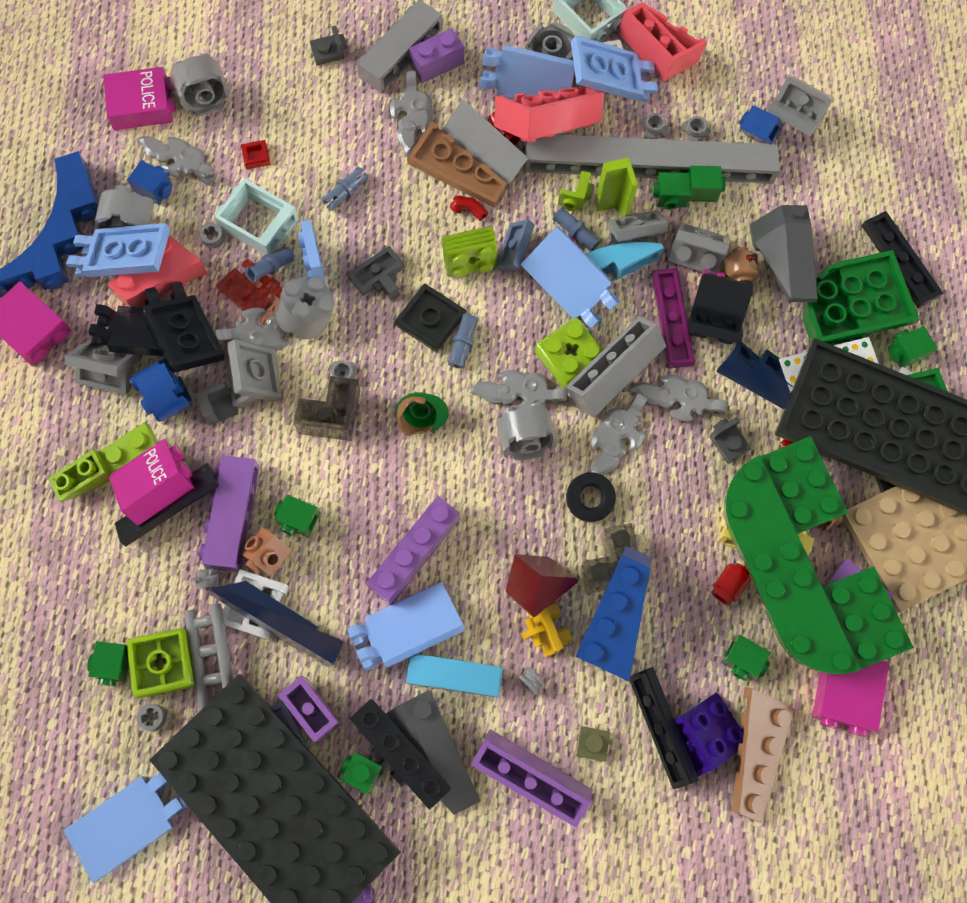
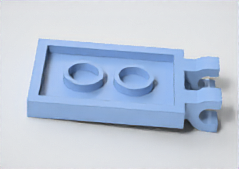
M577 35L571 41L577 85L637 101L640 99L643 102L649 100L648 93L656 94L658 92L657 83L644 81L646 79L645 72L652 73L655 71L654 62L638 60V55L635 52Z
M504 45L502 51L487 47L486 54L484 53L482 65L496 66V73L484 70L483 77L480 78L479 88H497L496 95H504L515 99V94L517 93L538 96V91L558 92L561 88L573 87L575 77L574 61L509 45Z
M166 223L95 229L92 236L76 235L73 244L75 247H83L81 253L83 256H68L66 265L69 268L76 267L75 275L77 277L159 272L170 228Z
M556 226L520 264L572 318H579L581 316L591 329L602 320L592 310L600 300L609 310L613 309L620 302L608 289L613 282L559 226Z
M442 582L365 617L367 625L359 624L347 628L356 649L365 645L368 641L371 643L372 647H364L356 651L365 671L370 670L381 662L388 668L465 631L464 625Z
M158 773L149 782L145 776H141L63 830L92 883L99 881L175 828L170 819L188 808V805L181 797H176L167 805H164L157 792L168 786L169 783L161 773Z

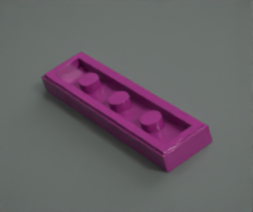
M678 268L653 270L651 276L661 333L666 344L664 350L667 367L670 369L694 366L695 360L688 331Z

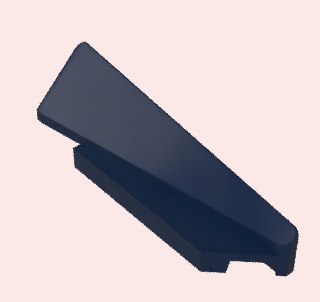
M743 342L740 344L736 343L716 371L782 409H785L791 394L788 385L793 387L785 379L779 357L768 349L759 357Z
M243 581L212 587L209 590V595L299 652L308 654L327 667L334 665L343 641L317 630L318 626L249 582Z

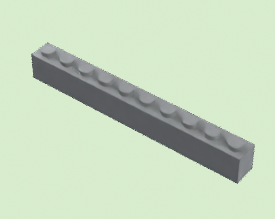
M566 133L555 134L554 137L537 138L535 142H526V156L528 160L525 162V172L580 175L581 171L590 172L591 175L601 176L603 163L628 157L637 178H658L659 172L688 173L690 166H721L722 176H725L726 182L773 184L779 173L778 145H770L768 143L749 144L743 142H719L716 140L706 142L691 139L600 137L589 134L579 136Z

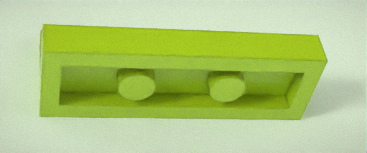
M629 157L603 163L595 200L597 211L617 207L620 217L630 215L638 184Z

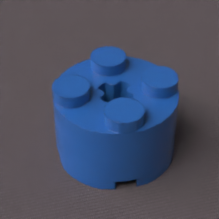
M164 358L129 378L134 389L140 392L144 398L140 401L142 407L148 415L153 413L158 422L165 421L193 405L191 403L192 398L180 376L177 377L175 373L170 372Z

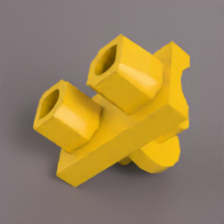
M553 602L534 618L528 613L529 619L525 620L528 631L522 633L521 636L523 640L532 638L535 648L541 646L545 658L559 652L564 648L563 646L572 641L569 629L564 627L556 630L553 620L561 617V610L557 602Z

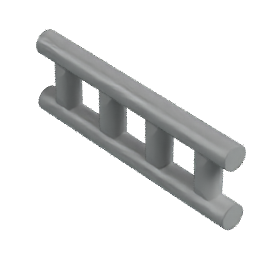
M221 603L210 605L211 615L198 618L196 617L195 609L184 611L199 711L210 702L208 686L222 684V688H224L233 680ZM213 626L215 643L201 646L198 629ZM217 655L220 672L205 675L203 658Z

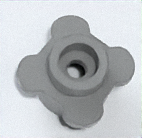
M652 113L648 117L641 119L640 125L646 131V138L653 139L655 136H665L668 133L669 129L665 126L666 120L661 114Z
M700 116L691 117L688 122H684L681 126L682 131L686 132L689 136L688 139L698 141L702 137H708L711 133L710 128L707 127V121Z
M334 361L330 365L332 374L329 378L330 384L332 386H354V372L357 370L356 364L346 361Z
M214 568L197 571V576L190 580L191 582L195 581L197 589L219 585L218 577L222 575V572L214 573Z

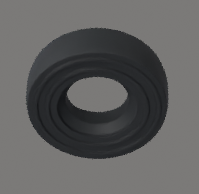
M587 472L577 476L569 484L566 492V503L570 512L576 518L586 522L602 520L611 513L616 502V493L612 483L599 473ZM595 487L600 491L601 502L597 507L589 508L582 504L580 494L584 488Z

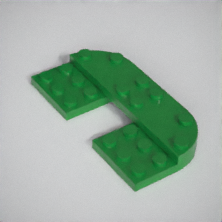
M893 250L849 259L829 266L816 278L817 302H803L802 308L803 322L810 343L813 338H816L833 346L867 338L866 335L913 325L920 320ZM939 368L907 375L947 391Z
M809 436L763 456L759 455L744 464L735 474L728 487L724 499V519L729 534L740 558L742 557L766 608L765 613L783 649L796 662L811 670L832 675L848 674L860 671L863 668L914 647L874 566L823 587L816 575L798 534L844 516L848 511L812 437Z

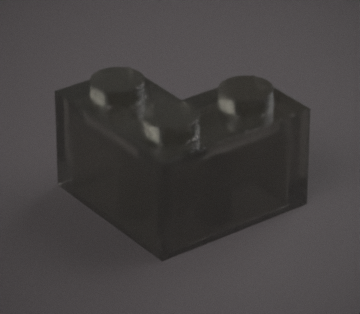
M330 376L326 402L298 398L294 418V426L298 434L352 441L360 397L358 380Z
M632 523L604 528L600 536L606 557L582 562L580 570L586 595L605 591L625 546L638 551Z

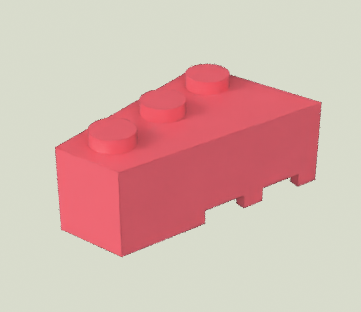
M642 2L624 12L617 33L643 61L654 62V72L665 82L699 62L707 41L703 38H700L698 41L687 34L688 29L683 26L680 28L675 27L667 22L668 17Z
M169 235L159 272L117 275L107 285L116 298L126 306L143 308V306H146L145 300L147 299L145 289L155 287L159 298L162 299L165 294L172 291L171 283L181 282L184 287L186 283L199 276L203 277L208 273L199 258Z

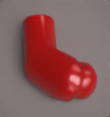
M458 195L450 203V208L453 212L459 214L463 209L469 210L479 221L488 215V211L475 198Z

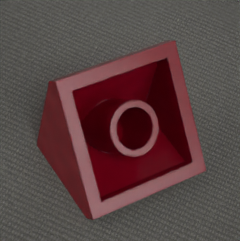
M515 554L506 593L534 618L577 584L578 580L549 557Z

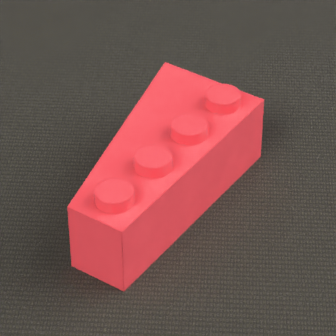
M578 86L561 88L558 92L538 91V96L517 93L515 94V99H508L504 95L495 96L494 126L520 137L523 142H535L537 138L554 137L556 133L560 132L569 133L579 127L588 128L591 124L601 122L604 92Z

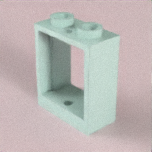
M553 0L552 11L575 35L597 42H604L614 31L618 32L624 12L628 10L620 0H594L610 17L591 29L572 10L573 7L583 0Z
M245 178L239 185L233 188L231 196L225 204H222L217 209L215 215L216 222L222 231L264 255L273 254L299 220L294 206ZM250 199L277 213V216L260 238L232 223Z

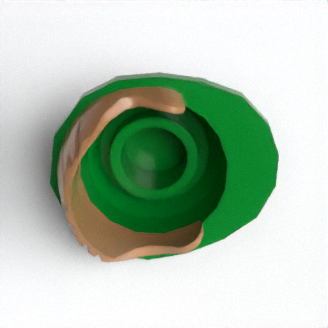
M415 391L400 399L396 405L395 417L401 432L407 436L429 433L445 425L449 417V409L446 403L438 396Z

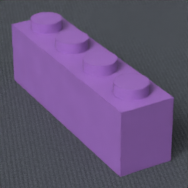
M222 455L221 464L216 466L215 476L219 486L216 490H212L210 495L212 511L211 516L207 517L205 521L204 531L207 533L205 544L201 545L199 551V560L202 561L201 564L207 569L214 568V570L239 572L241 569L243 555L240 553L246 544L260 468L255 459Z
M437 496L366 582L368 588L391 606L460 521V512Z
M489 729L471 763L473 767L576 828L591 804L593 789Z

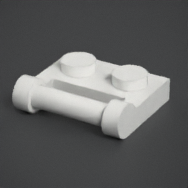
M241 569L234 582L247 581L263 592L265 588L272 590L270 596L280 602L283 594L286 595L289 587L286 584ZM225 605L223 610L225 626L265 640L269 639L271 633L260 626L251 625V620Z

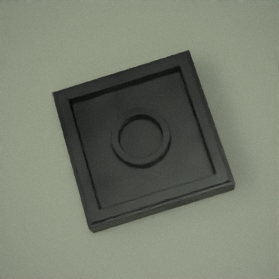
M424 283L396 318L394 325L437 353L461 322L462 315L467 314V310Z

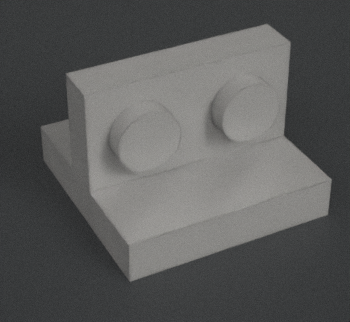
M789 75L776 99L770 104L767 112L811 136L822 122L834 97Z
M680 222L668 261L701 272L703 269H706L713 274H717L724 255H726L729 248V237Z
M92 339L65 354L64 365L75 367V383L125 395L130 391L131 382L129 378L131 377V366L141 360V355L109 352L108 346L105 345L99 347L92 346Z
M236 339L228 342L229 356L226 357L233 407L242 408L258 399L272 402L282 399L275 350Z

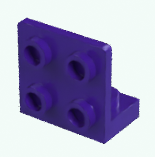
M714 693L686 713L675 718L698 777L716 769L738 752L739 743H743L744 732L718 693Z

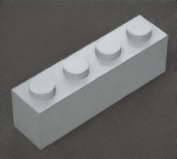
M418 0L413 6H410L406 10L405 15L398 22H394L389 31L382 38H378L374 46L359 58L357 63L359 78L382 93L410 64L409 48L438 35L443 30L442 14L422 0Z
M638 316L566 386L570 397L578 409L594 418L666 347L658 325Z

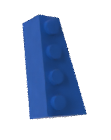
M625 546L579 645L576 657L629 682L652 557Z

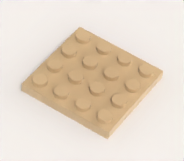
M895 486L847 509L848 513L843 516L844 523L870 567H875L884 587L893 594L890 600L897 613L967 580V515Z

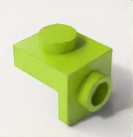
M581 171L576 192L561 189L558 205L568 211H582L585 198L590 199L594 184L590 183L591 173Z

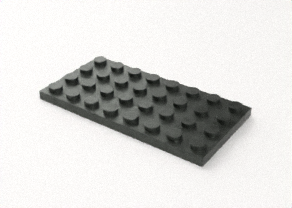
M813 338L775 435L793 443L811 436L819 454L967 515V399Z
M238 674L149 760L270 903H353L401 853L396 845L241 674Z

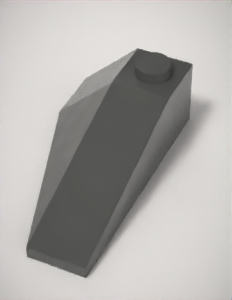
M781 205L750 224L752 245L756 251H760L763 255L766 267H771L777 276L776 282L789 302H817L812 226L807 205Z
M430 690L385 713L449 784L451 789L441 801L454 815L480 802Z

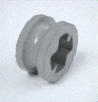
M207 223L199 231L203 244L208 248H217L225 240L221 227L216 223ZM215 231L217 237L213 236L214 239L209 240L207 234L211 235L210 232Z
M527 667L525 669L526 673L524 675L520 674L517 678L533 695H536L538 693L537 689L539 687L543 688L545 683L531 668Z
M156 704L144 705L137 713V723L144 730H159L166 722L165 710ZM155 709L153 713L158 714L159 717L153 721L152 726H148L150 722L145 721V716L150 715V710Z

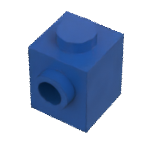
M752 105L750 111L744 113L740 121V129L744 135L760 143H768L770 145L783 126L779 117Z
M143 160L139 162L127 178L135 193L153 199L154 203L158 205L163 199L169 197L173 186L168 177L169 173L164 168L158 165L154 167Z

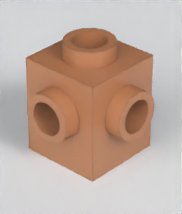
M262 527L255 536L246 542L245 548L240 554L248 559L245 565L257 575L262 571L271 577L274 572L283 566L284 560L292 550L274 534Z

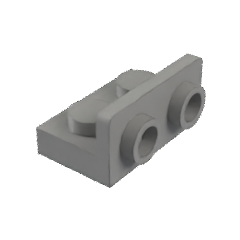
M659 210L609 219L610 242L613 245L660 235V233L668 232V222Z

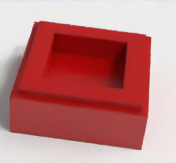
M266 140L241 144L246 170L271 165Z

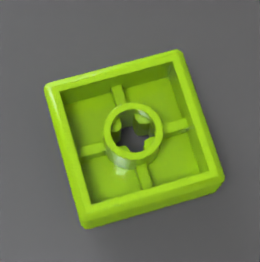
M487 226L447 235L442 238L443 258L448 276L463 278L470 272L479 271L485 273L493 270L496 266L497 240L494 227Z
M577 317L539 341L535 346L536 355L564 389L604 350ZM567 350L576 351L575 356L572 354L566 355Z
M179 628L130 638L126 641L132 695L134 697L144 698L195 686L187 630ZM161 656L167 660L162 670L156 667V663L160 662Z

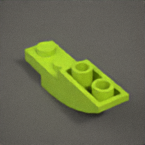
M144 422L100 451L94 449L48 478L58 501L70 500L110 482L109 475L157 444L158 440L150 424Z

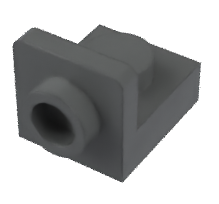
M336 26L331 27L333 35L310 41L316 66L344 59L343 49H347L344 34H339Z
M737 417L730 421L727 418L719 421L713 426L714 431L709 437L727 464L751 450L750 445L737 428L740 422Z

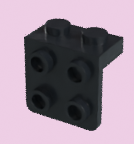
M704 273L701 276L689 316L688 331L700 338L710 336L718 338L720 342L725 344H733V342L740 344L743 337L742 324L753 293V285L735 279Z

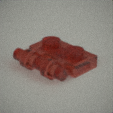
M247 258L243 261L242 267L245 269L255 263ZM235 268L216 285L217 289L242 311L250 308L267 310L273 305L272 300L267 296L273 293L280 298L283 289L278 280L274 277L270 278L268 275L258 280L262 285L257 288L247 278L245 272L241 274Z

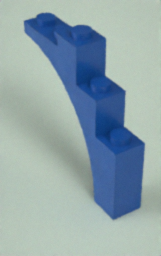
M79 151L54 159L57 172V193L52 212L43 230L34 242L15 260L0 269V298L19 282H22L28 289L33 287L35 283H39L44 290L58 289L62 284L69 282L62 255H73L80 249H83L82 246L75 247L73 244L75 236L82 235L78 222L94 219L99 204L88 166Z

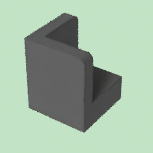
M225 382L195 394L203 418L209 426L239 414L238 408L232 405L231 391Z

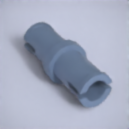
M356 167L344 180L340 179L337 181L336 187L326 196L322 197L324 205L333 199L326 207L330 211L335 210L346 198H351L354 195V191L368 180L367 173L357 178L364 171L361 167Z
M561 207L552 218L553 221H556L569 233V237L577 239L590 252L599 245L601 239L587 229L582 220L578 221L564 207Z
M284 246L273 254H265L261 257L260 261L245 268L247 278L255 283L268 274L274 275L279 271V268L294 261L293 251L289 247Z
M470 314L462 315L458 333L454 335L452 340L454 346L448 360L449 366L464 369L469 348L473 347L474 341L472 337L478 323L477 317Z

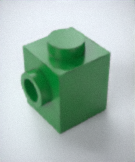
M690 166L688 173H690L691 196L689 201L717 202L721 192H724L726 187V178L722 176L721 166Z
M659 172L657 182L652 183L651 191L652 198H656V207H663L666 210H674L678 207L686 208L691 196L690 173Z
M925 326L911 332L908 329L899 332L893 337L894 341L888 346L890 358L900 368H905L924 360L938 349Z
M286 495L284 501H279L274 511L275 521L281 526L280 531L295 537L296 533L308 538L321 514L318 507L290 495Z
M738 635L733 638L721 663L731 668V674L743 681H747V679L753 680L759 676L763 677L770 666V662L767 659L771 652L744 636Z
M96 641L94 652L89 656L87 663L88 677L98 679L97 684L115 687L116 681L126 682L129 668L127 645Z
M355 752L353 757L348 755L340 769L343 776L340 780L365 794H370L384 767Z

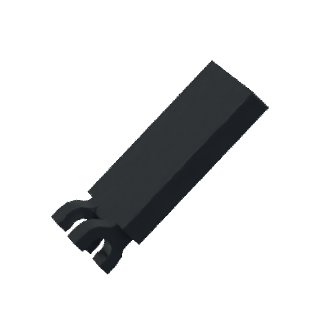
M181 282L171 283L173 294H170L171 300L161 302L155 287L145 289L147 299L145 300L146 306H143V314L171 373L224 361V352L196 296L187 297Z
M96 304L94 313L95 316H99L97 324H90L88 331L89 335L93 336L92 346L99 347L105 345L108 346L109 352L164 357L143 314V308L118 306L117 311H114L106 305Z

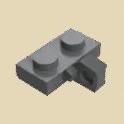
M388 246L349 272L347 276L362 296L375 289L378 293L383 290L391 300H394L400 296L399 288L394 283L397 280L395 274L403 270L405 266L394 250Z

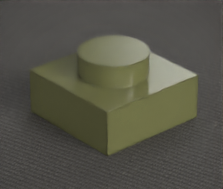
M581 726L576 756L606 762L610 732Z

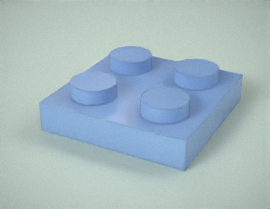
M311 219L300 221L302 232L297 234L303 251L302 257L308 278L319 277L324 281V285L327 286Z

